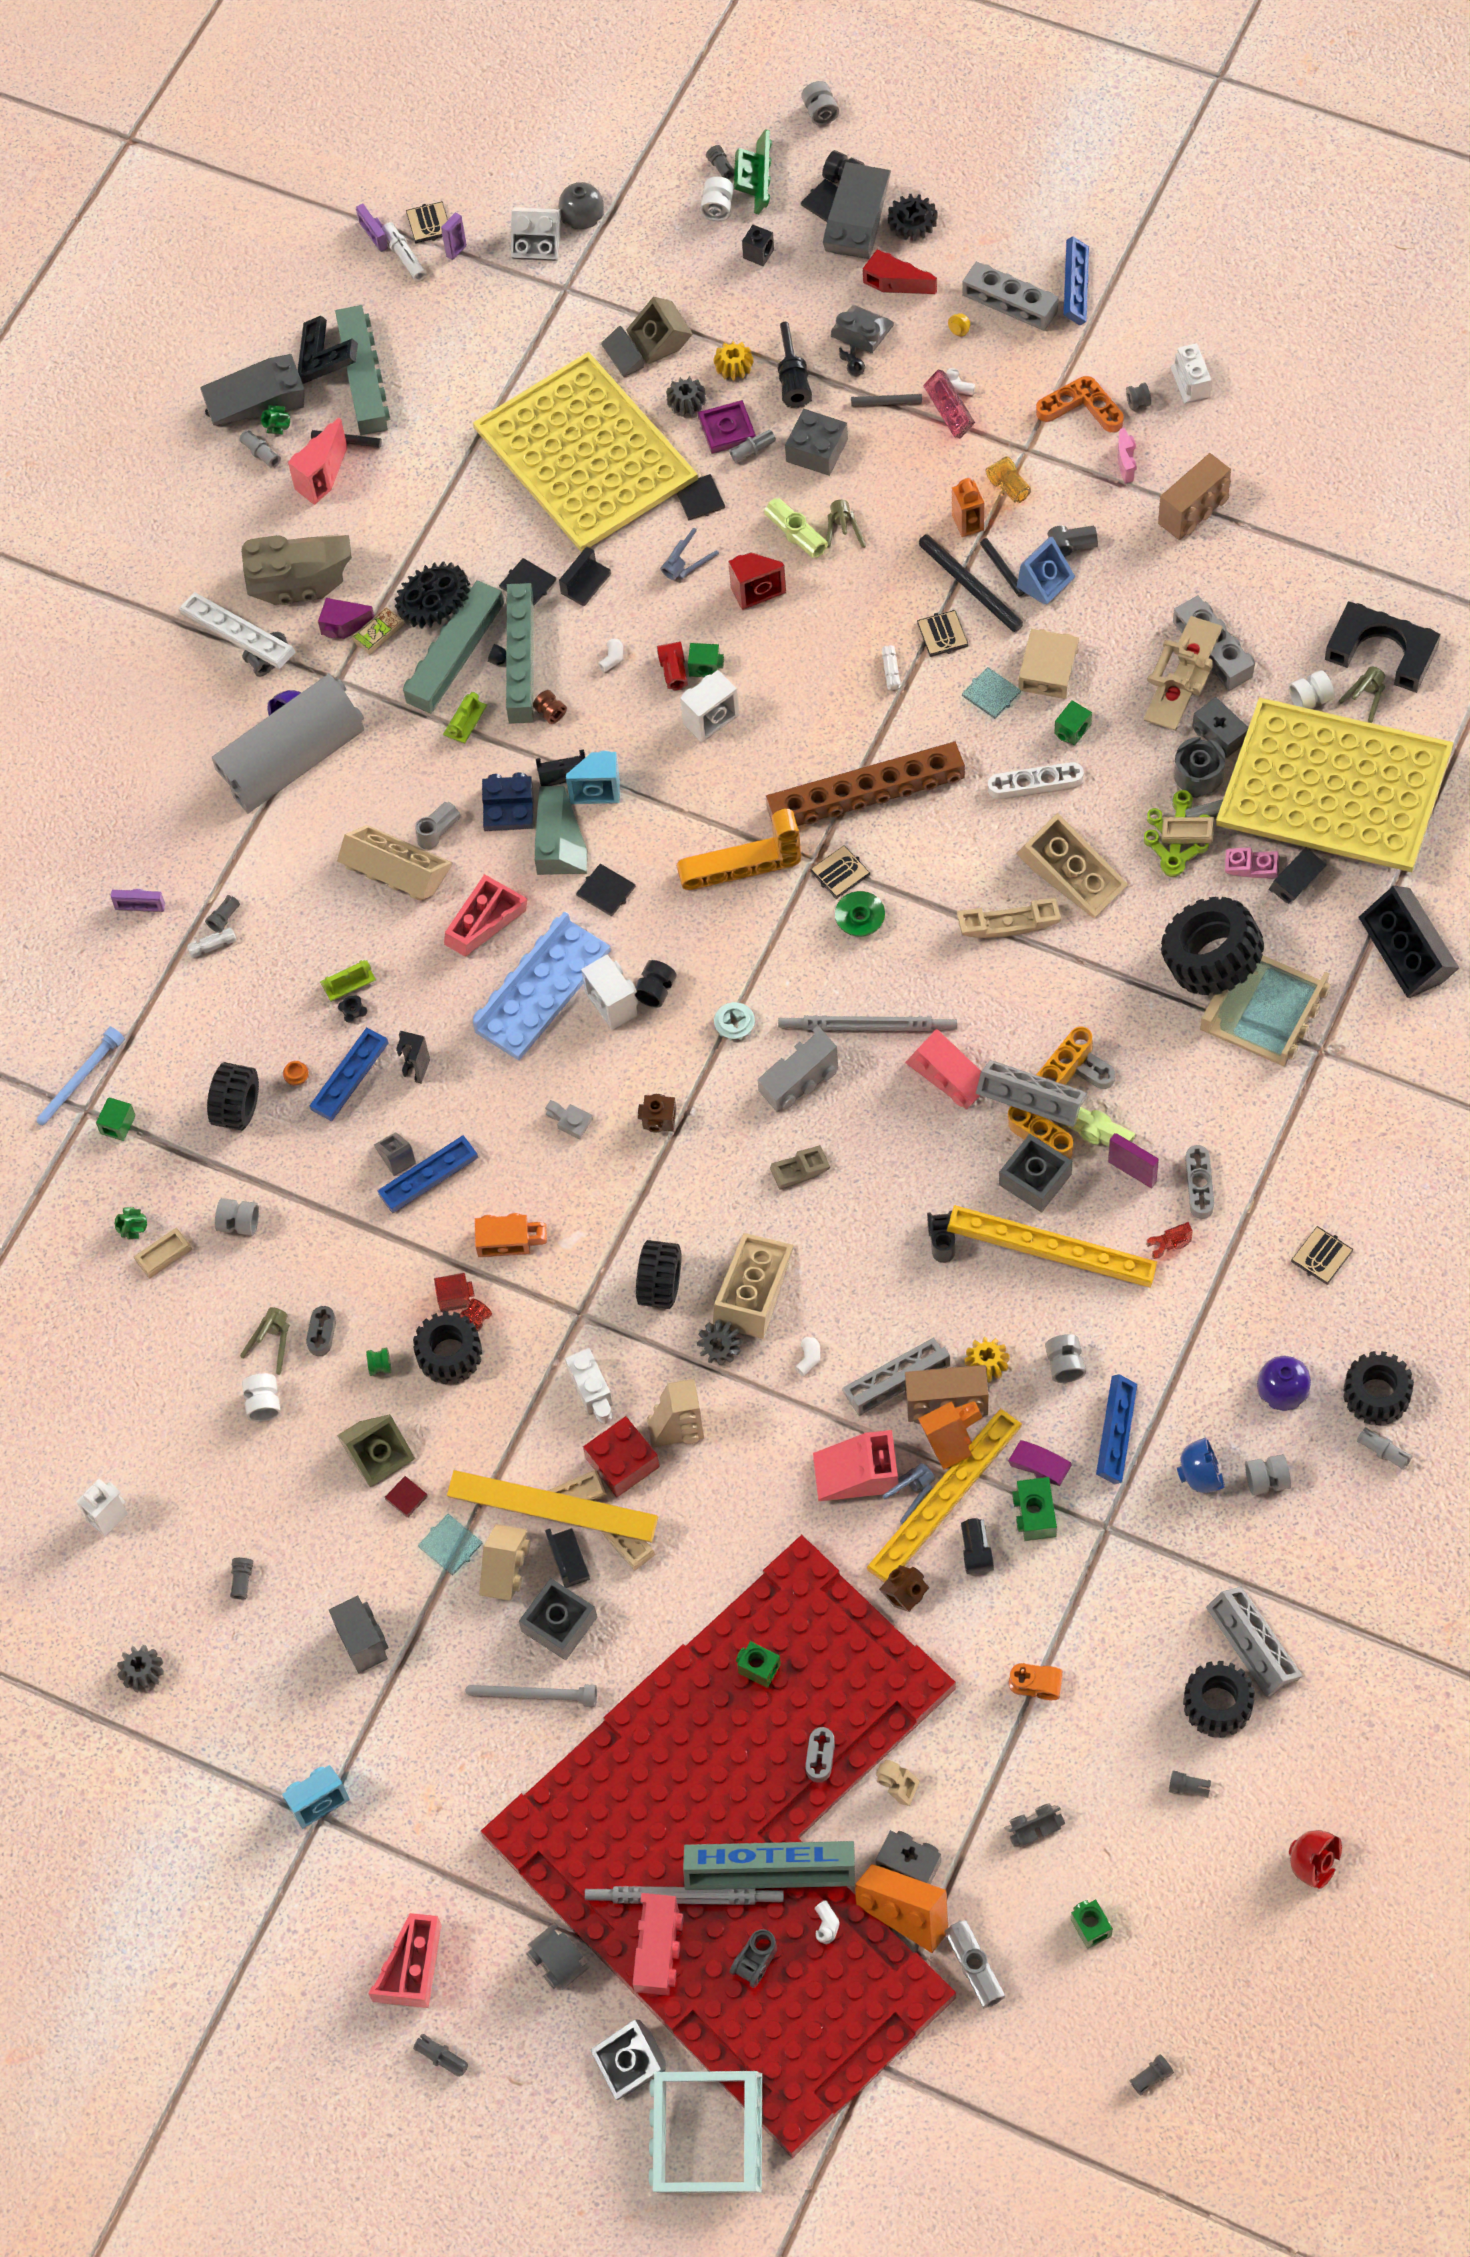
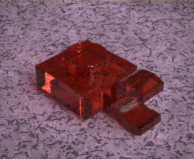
M1189 1222L1165 1230L1163 1235L1148 1238L1146 1242L1147 1247L1152 1245L1159 1247L1158 1250L1152 1252V1258L1158 1259L1162 1257L1165 1249L1168 1251L1173 1248L1182 1249L1192 1241L1193 1230Z

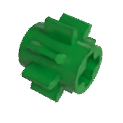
M269 405L268 410L262 413L261 424L264 428H267L266 433L282 435L283 430L289 428L291 419L290 415L284 412L285 407Z
M125 1207L123 1208V1214H118L115 1218V1229L121 1234L122 1238L139 1239V1233L144 1232L147 1228V1218L141 1213V1209Z

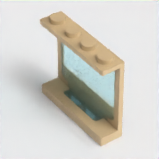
M1263 955L1260 964H1256L1257 969L1255 972L1247 976L1248 980L1243 984L1241 982L1235 985L1236 988L1231 991L1227 989L1222 991V994L1213 996L1201 1018L1200 1030L1285 1067L1288 1059L1293 1060L1299 1046L1296 1044L1299 1038H1305L1310 1027L1307 1024L1310 1018L1315 1019L1320 1009L1318 1003L1321 997L1325 999L1330 991L1331 984H1328L1330 973L1324 972L1321 980Z

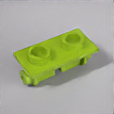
M471 692L464 697L443 736L464 744L466 743L487 707V704L478 700L479 695L477 693Z
M360 960L359 963L330 977H325L320 983L330 1002L376 981V978L371 971L369 962L367 960Z

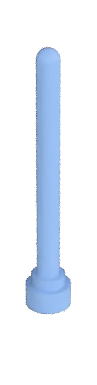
M109 1026L103 1033L104 1037L101 1039V1045L37 1117L39 1125L47 1123L110 1049L113 1050L123 1043L125 1038L119 1031Z

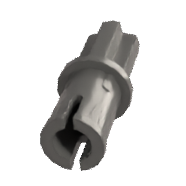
M421 2034L414 2044L413 2049L432 2060L433 2065H440L457 2077L463 2076L468 2068V2063L450 2052L448 2046L436 2043L425 2034Z

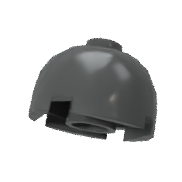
M576 182L566 187L559 197L558 209H561V220L564 224L565 222L570 224L574 229H587L595 226L597 220L604 215V201L599 190L586 182Z

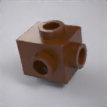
M663 1094L644 1095L643 1104L638 1106V1119L642 1120L643 1129L653 1133L661 1131L674 1132L677 1111L675 1097H666Z
M899 1565L889 1574L888 1579L879 1590L895 1608L910 1612L923 1599L929 1586L923 1581L924 1575L918 1569Z

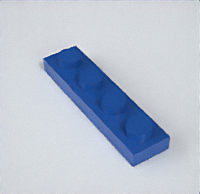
M1072 236L1066 240L1063 315L1080 326L1087 322L1089 246Z
M366 1027L309 1105L311 1111L332 1122L389 1044L388 1038Z
M462 1135L377 1190L378 1195L393 1214L478 1159V1153L465 1136Z
M1120 1374L1111 1377L1096 1475L1113 1484L1122 1483L1138 1385Z

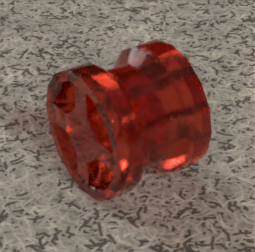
M472 1298L469 1301V1307L466 1310H462L460 1317L462 1318L465 1315L469 1318L470 1323H474L476 1330L480 1331L485 1319H490L493 1313L484 1303Z

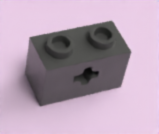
M1217 697L1194 713L1193 729L1196 734L1204 737L1207 741L1211 739L1217 742L1222 747L1225 758L1242 747L1249 727Z
M890 1830L876 1858V1865L931 1884L941 1863V1853L938 1852L939 1850L929 1843L921 1845L913 1841V1837L905 1832L898 1831L895 1833ZM911 1854L914 1855L915 1860L905 1861V1857L908 1858Z

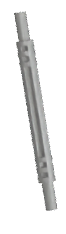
M804 1015V1018H778V1028H804V1031L813 1030L819 1025L823 1031L932 1032V1029H957V1019H932V1016Z
M614 1886L613 1889H585V1900L613 1901V1904H643L641 1902V1893L676 1896L677 1904L755 1905V1902H784V1891L755 1890V1888L685 1890V1887Z

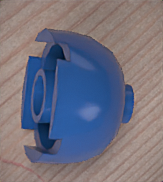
M1205 1437L1187 1445L1180 1456L1181 1466L1177 1467L1181 1482L1187 1481L1191 1489L1201 1493L1215 1492L1225 1488L1222 1473L1217 1475L1219 1473L1218 1461L1209 1440Z

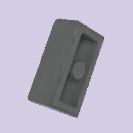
M622 326L617 327L601 342L602 347L623 377L644 368L642 355Z

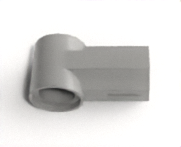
M444 802L431 815L423 817L416 822V838L421 848L432 849L437 846L439 837L461 818L460 812L452 803Z

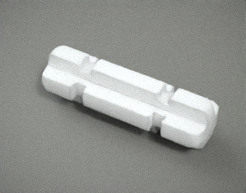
M893 645L882 647L887 689L890 691L900 688L898 665Z
M232 928L222 930V934L217 932L200 939L199 943L196 941L189 943L187 949L190 956L195 958L202 955L201 952L203 951L207 953L224 946L223 943L228 945L235 942L236 936Z

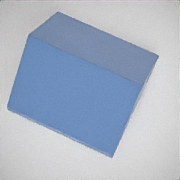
M1049 537L1021 563L1017 582L1018 589L1043 604H1048L1075 578L1053 537Z

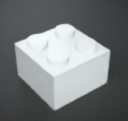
M719 670L712 675L705 676L701 683L694 688L686 690L682 697H680L683 724L701 743L739 716L737 688Z
M607 954L581 969L585 993L611 1030L638 1016L636 1008L638 1001L635 997L636 988L630 979L625 980L622 975L623 970L616 960L613 962Z

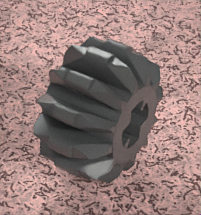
M690 376L687 380H683L680 377L679 382L672 381L671 387L667 388V405L669 408H672L674 414L680 412L682 417L686 413L693 416L694 411L700 412L702 406L706 403L705 388L698 379L692 381Z
M720 1319L715 1321V1325L708 1322L705 1325L706 1330L699 1332L698 1335L702 1339L697 1342V1346L704 1347L700 1352V1356H705L706 1354L710 1356L708 1363H712L715 1358L718 1365H723L725 1360L731 1363L734 1360V1355H739L741 1352L738 1345L742 1344L743 1339L735 1337L739 1333V1329L730 1330L731 1322L728 1321L724 1327ZM718 1338L722 1339L721 1347L717 1345Z
M142 1645L139 1651H137L135 1646H132V1653L130 1655L122 1652V1657L125 1661L117 1662V1667L121 1670L117 1675L120 1680H124L123 1685L126 1688L133 1686L134 1691L138 1693L142 1686H144L146 1691H149V1684L151 1682L159 1685V1680L156 1676L164 1675V1670L160 1667L163 1665V1660L161 1657H157L158 1653L155 1649L148 1651L147 1646Z

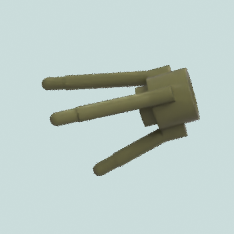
M843 499L832 502L830 505L831 513L827 515L828 548L831 546L834 522L837 525H841L842 532L846 535V524L849 521L861 547L865 548L866 544L855 520L854 512L850 511L849 503Z
M1369 667L1365 674L1361 675L1358 681L1339 699V703L1342 704L1353 693L1352 699L1356 700L1364 690L1369 693L1376 691L1368 722L1372 723L1381 693L1385 689V685L1382 684L1385 679L1384 672L1377 667Z
M270 1307L240 1357L245 1358L256 1341L261 1343L266 1333L277 1335L278 1332H281L276 1374L280 1375L286 1336L290 1324L286 1323L287 1313L279 1308Z

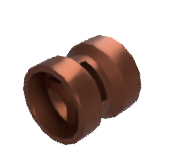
M551 690L541 692L533 702V708L538 713H543L544 719L549 724L558 722L567 711L566 705L562 701H557L555 694Z

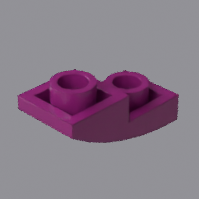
M1023 1440L1019 1441L1008 1460L1011 1467L1034 1473L1036 1478L1049 1477L1050 1484L1057 1486L1061 1485L1072 1466L1070 1461L1056 1453Z

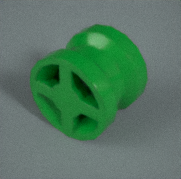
M388 1347L382 1348L377 1352L373 1350L366 1351L370 1376H376L378 1372L391 1373Z

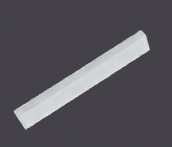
M196 592L179 608L181 614L278 669L296 653L292 646Z

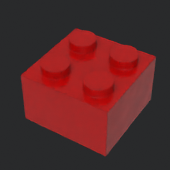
M627 1416L583 1446L585 1459L594 1470L596 1469L599 1472L601 1479L616 1498L660 1467L658 1455Z

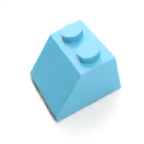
M591 752L566 774L570 804L620 803V774L616 752Z
M330 1765L325 1768L319 1767L311 1772L309 1778L302 1782L292 1783L286 1788V1792L282 1794L302 1829L350 1800L342 1781Z

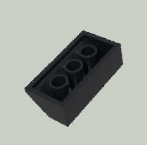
M1392 886L1358 917L1407 998L1442 984L1459 969L1456 961L1410 888Z

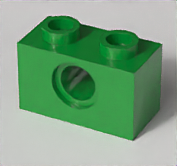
M1049 1477L1017 1481V1489L1012 1491L1014 1507H1019L1020 1516H1016L1018 1532H1023L1024 1541L1057 1537V1523ZM1038 1506L1041 1510L1037 1513H1031L1027 1508Z

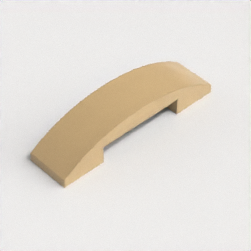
M1056 898L1031 901V905L1027 907L983 912L982 908L957 911L961 934L968 937L995 938L1037 931L1061 922Z

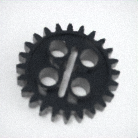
M442 561L437 566L434 562L431 568L425 565L422 572L415 570L416 575L414 577L408 576L409 582L401 583L404 589L397 590L399 596L395 598L397 613L407 625L411 624L413 628L419 625L422 629L427 623L431 628L436 621L440 625L443 618L450 620L449 615L451 613L458 614L456 608L464 607L462 601L468 600L467 593L471 592L468 586L471 584L464 570H461L459 565L454 566L452 562L446 565Z

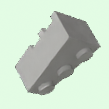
M819 1025L812 1030L815 1034L807 1042L802 1044L799 1041L794 1046L797 1051L787 1060L779 1059L757 1079L758 1091L776 1112L783 1108L791 1107L797 1098L803 1094L811 1093L817 1084L823 1080L831 1079L838 1070L837 1046Z

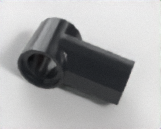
M971 1518L961 1522L966 1574L994 1571L991 1547H988L984 1519Z

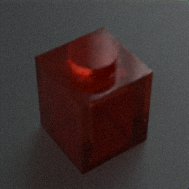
M465 1273L434 1278L440 1312L472 1307L470 1297H475L472 1281L467 1282Z

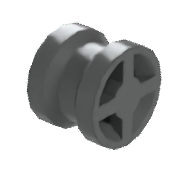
M1145 382L1141 383L1138 387H1126L1127 401L1131 410H1135L1141 405L1145 407L1151 405L1150 391Z

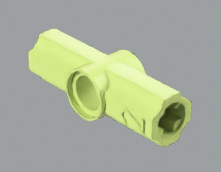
M780 498L771 500L764 509V514L785 533L786 539L800 546L811 558H818L828 547L827 541L806 523L805 516L794 512Z
M1080 1107L1074 1127L1065 1125L1079 1132L1085 1141L1095 1145L1102 1143L1109 1147L1110 1138L1114 1133L1121 1135L1132 1143L1135 1139V1133L1113 1123L1109 1116L1098 1110L1090 1112Z

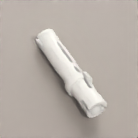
M392 222L383 225L381 229L390 243V249L396 252L414 281L423 280L427 272L408 247L406 238L400 235Z

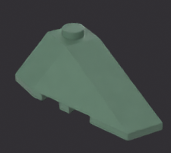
M564 786L539 787L534 858L537 875L587 874V848Z

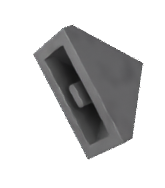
M396 1132L374 1144L393 1176L416 1164L410 1143Z

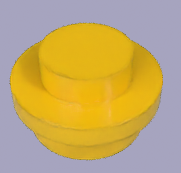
M958 313L948 319V327L956 336L962 337L969 332L971 323L966 315Z

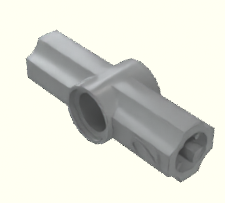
M959 1921L944 1930L962 1966L963 1974L968 1978L983 2009L991 2007L1004 1999L1005 1994L987 1962V1956L981 1950L967 1921ZM971 1959H978L981 1961L982 1966L976 1970L971 1969L967 1966V1962Z

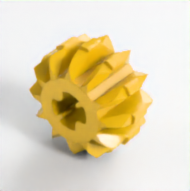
M734 340L730 345L723 342L722 348L716 349V355L713 358L717 374H722L724 380L728 377H731L733 381H735L736 377L744 379L745 374H750L751 366L754 363L750 348L745 347L743 342L737 345Z
M986 1336L983 1337L982 1343L974 1340L972 1342L973 1348L968 1347L966 1349L968 1357L964 1359L965 1365H985L987 1382L990 1383L992 1381V1376L1000 1380L1002 1377L1001 1371L1007 1372V1362L1010 1361V1355L1005 1353V1344L998 1345V1339L996 1338L992 1342H988Z

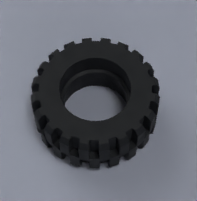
M1216 896L1209 897V900L1205 901L1200 899L1196 901V904L1184 907V911L1180 914L1177 913L1172 919L1173 922L1168 923L1165 928L1166 934H1163L1161 940V954L1175 980L1182 988L1187 989L1188 992L1194 994L1199 992L1200 995H1209L1210 993L1218 995L1227 989L1231 991L1236 988L1235 985L1241 982L1243 984L1248 980L1247 976L1255 972L1257 963L1260 964L1263 956L1262 952L1264 951L1262 933L1247 907H1244L1237 900L1227 897L1219 899ZM1227 938L1215 950L1205 954H1198L1208 943L1216 939Z

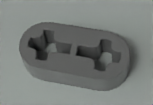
M319 1306L311 1314L306 1344L310 1353L315 1356L326 1355L332 1346L336 1317L333 1310L328 1306ZM326 1314L328 1319L324 1321V1326L321 1327L319 1319ZM319 1335H322L323 1343L316 1348L314 1343L318 1342Z

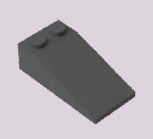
M849 162L845 163L824 233L823 245L826 252L864 259L871 258L891 170Z
M292 354L265 359L200 387L213 426L262 416V413L268 410L269 405L285 407V411L304 408V387Z

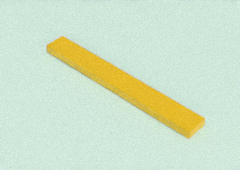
M956 1205L953 1206L947 1228L948 1232L1151 1288L1157 1266V1261Z
M1000 1408L972 1441V1444L968 1446L972 1456L950 1467L870 1562L867 1570L885 1583L889 1574L899 1565L905 1567L1019 1431L1022 1423Z
M453 1470L447 1492L449 1498L650 1543L653 1541L659 1518L655 1514Z

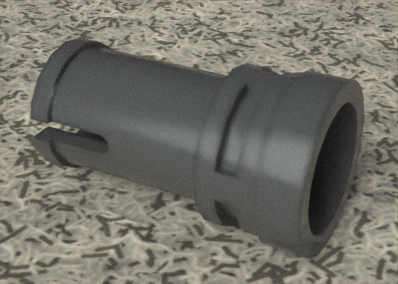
M720 145L711 147L706 152L708 161L717 168L723 178H732L734 176V168L726 159L723 148Z
M227 895L218 909L206 918L205 922L208 927L215 932L221 933L228 923L230 916L240 906L239 901L235 897Z
M242 1557L232 1559L231 1573L233 1574L230 1593L231 1598L239 1600L248 1598L249 1576L252 1574L253 1560Z
M1172 1771L1169 1793L1183 1794L1184 1792L1208 1798L1210 1790L1202 1789L1198 1786L1209 1788L1211 1780L1186 1776V1773Z
M1161 2054L1155 2057L1154 2062L1149 2063V2067L1129 2080L1140 2096L1158 2081H1163L1165 2077L1167 2078L1174 2074L1173 2069Z

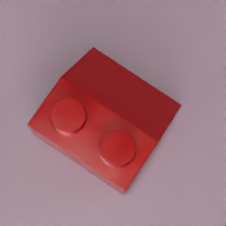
M751 552L745 555H738L728 561L731 590L742 610L786 593L785 566L783 562Z

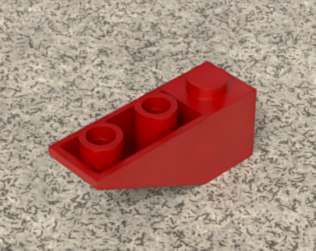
M877 249L862 268L863 283L883 293H937V277L930 272L914 267L909 262L895 258L890 253Z

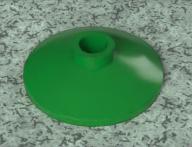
M855 891L845 895L839 900L835 908L837 925L842 931L852 936L862 937L873 934L882 926L885 919V908L882 901L874 894L865 891ZM858 916L864 917V919L858 920L856 918Z

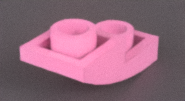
M1122 428L1119 432L1118 465L1123 481L1127 484L1134 481V471L1137 470L1136 462L1133 458L1136 444L1133 436H1129L1125 428Z
M1251 848L1226 849L1225 872L1242 877L1277 878L1279 876L1280 856L1278 851L1253 852Z

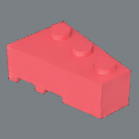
M484 874L445 931L444 945L466 957L526 912L527 898Z
M938 1029L905 1062L951 1097L958 1106L968 1109L980 1096L976 1094L981 1070Z
M641 1893L643 1910L642 1918L639 1920L638 1925L640 1933L635 1956L634 1991L669 1996L670 1987H675L676 1970L672 1969L673 1959L679 1958L680 1942L676 1941L677 1931H682L683 1914L679 1913L676 1896Z
M409 1914L394 1943L392 1952L381 1968V1973L374 1986L372 1985L368 1993L372 2002L429 2008L442 1926L438 1916Z

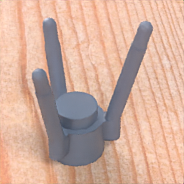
M692 528L684 541L680 540L660 569L671 580H675L677 577L683 580L688 573L718 555L719 551L715 550L684 569L685 562L680 557V554L697 531L696 528Z
M920 1463L916 1468H912L906 1474L898 1478V1485L882 1496L883 1499H887L907 1485L914 1491L921 1490L900 1520L901 1524L913 1513L924 1496L932 1490L930 1483L935 1480V1477L925 1464Z

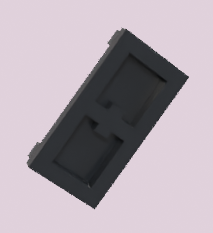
M584 749L579 750V756L541 763L540 758L535 759L540 785L553 786L567 783L566 774L585 759Z
M1305 847L1279 874L1268 890L1274 892L1280 899L1289 904L1297 898L1327 864Z
M400 1030V1039L396 1051L398 1056H401L402 1052L404 1055L403 1076L406 1077L408 1070L414 1068V1080L416 1083L422 1084L430 1062L425 1036Z

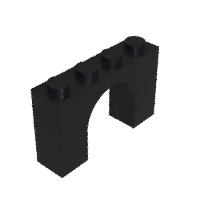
M1348 601L1327 644L1325 660L1348 668L1356 649L1363 641L1372 637L1389 638L1395 641L1404 653L1396 671L1394 685L1417 693L1438 649L1441 634L1431 628H1423L1412 624L1408 620H1401L1385 612H1378L1367 608L1363 604Z

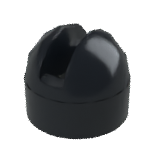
M494 644L487 662L501 665L506 661V650L502 646Z

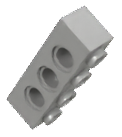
M976 261L962 281V296L1043 331L1046 330L1058 312V296L1052 292L1039 289L1029 282L1016 279L1008 273L993 269L987 264Z
M1197 595L1174 608L1173 623L1181 633H1183L1190 616L1223 627L1217 639L1218 643H1215L1209 658L1213 661L1211 670L1228 691L1253 678L1255 666L1253 657L1249 653L1246 654L1239 640L1235 636H1231L1223 620L1217 619L1208 602H1204Z

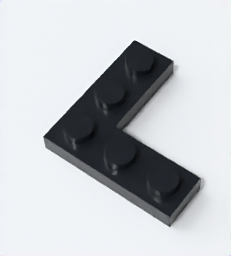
M321 315L303 323L298 362V373L302 384L356 363L358 343L353 339L323 350L327 320Z

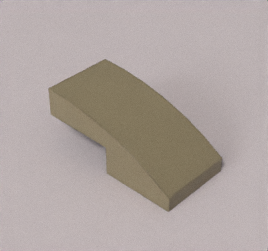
M821 1145L797 1151L795 1157L771 1163L770 1166L779 1190L807 1181L830 1169L829 1162Z

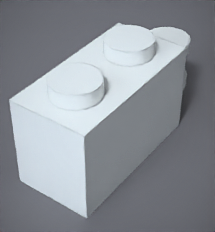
M590 1348L566 1357L567 1370L588 1415L594 1413L598 1422L602 1424L610 1422L612 1419L610 1405H613L611 1393Z
M98 1479L76 1502L86 1521L106 1537L127 1515V1512L123 1506L125 1501L119 1495L120 1491L111 1482L105 1484L102 1480Z

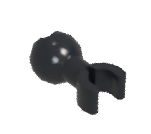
M850 345V354L843 351L840 347L839 356L842 360L848 362V373L854 377L863 374L865 364L861 359L855 357V346Z

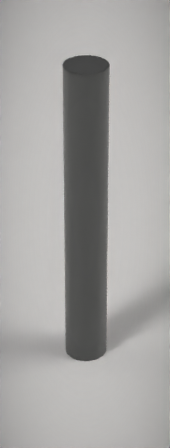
M922 394L851 397V406L922 403Z

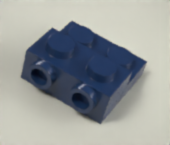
M518 772L514 773L512 777L502 778L499 774H490L488 778L482 779L484 831L534 829L533 783L531 776Z

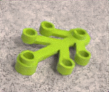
M1186 790L1177 791L1173 795L1172 806L1176 810L1175 817H1185V810L1192 808L1193 797ZM1152 808L1147 813V821L1149 824L1154 825L1162 834V812L1157 808ZM1203 814V815H1200L1199 817H1210V816H1209V815H1206V814ZM1151 815H1157L1158 818H1157V819H1153V818H1151L1150 816H1151ZM1151 829L1144 833V844L1151 847L1161 858V870L1169 877L1180 875L1185 870V862L1199 853L1207 852L1209 848V843H1204L1205 846L1203 847L1198 846V843H1194L1192 847L1180 853V848L1183 844H1171L1169 852L1159 842L1157 831ZM1153 836L1155 840H1149L1147 837ZM1169 862H1176L1177 864L1171 865Z

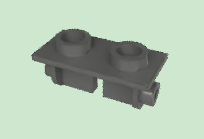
M1047 1803L1035 1809L1036 1813L1029 1817L1023 1814L1009 1821L1011 1825L1004 1827V1829L1008 1832L1013 1831L1014 1835L1010 1836L1013 1846L1019 1845L1022 1847L1037 1840L1038 1837L1034 1829L1038 1827L1043 1837L1060 1830L1061 1826L1065 1825V1821L1061 1814L1056 1815L1055 1812L1060 1811L1061 1808Z

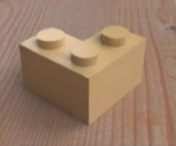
M498 1524L494 1526L483 1546L479 1596L511 1601L515 1592L520 1591L522 1576L518 1575L519 1567L523 1565L524 1556H528L530 1550V1540L526 1539L527 1529Z

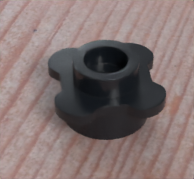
M357 995L346 997L338 1004V1010L343 1012L344 1020L348 1023H352L359 1016H366L368 1012L367 1008L361 1003V997Z

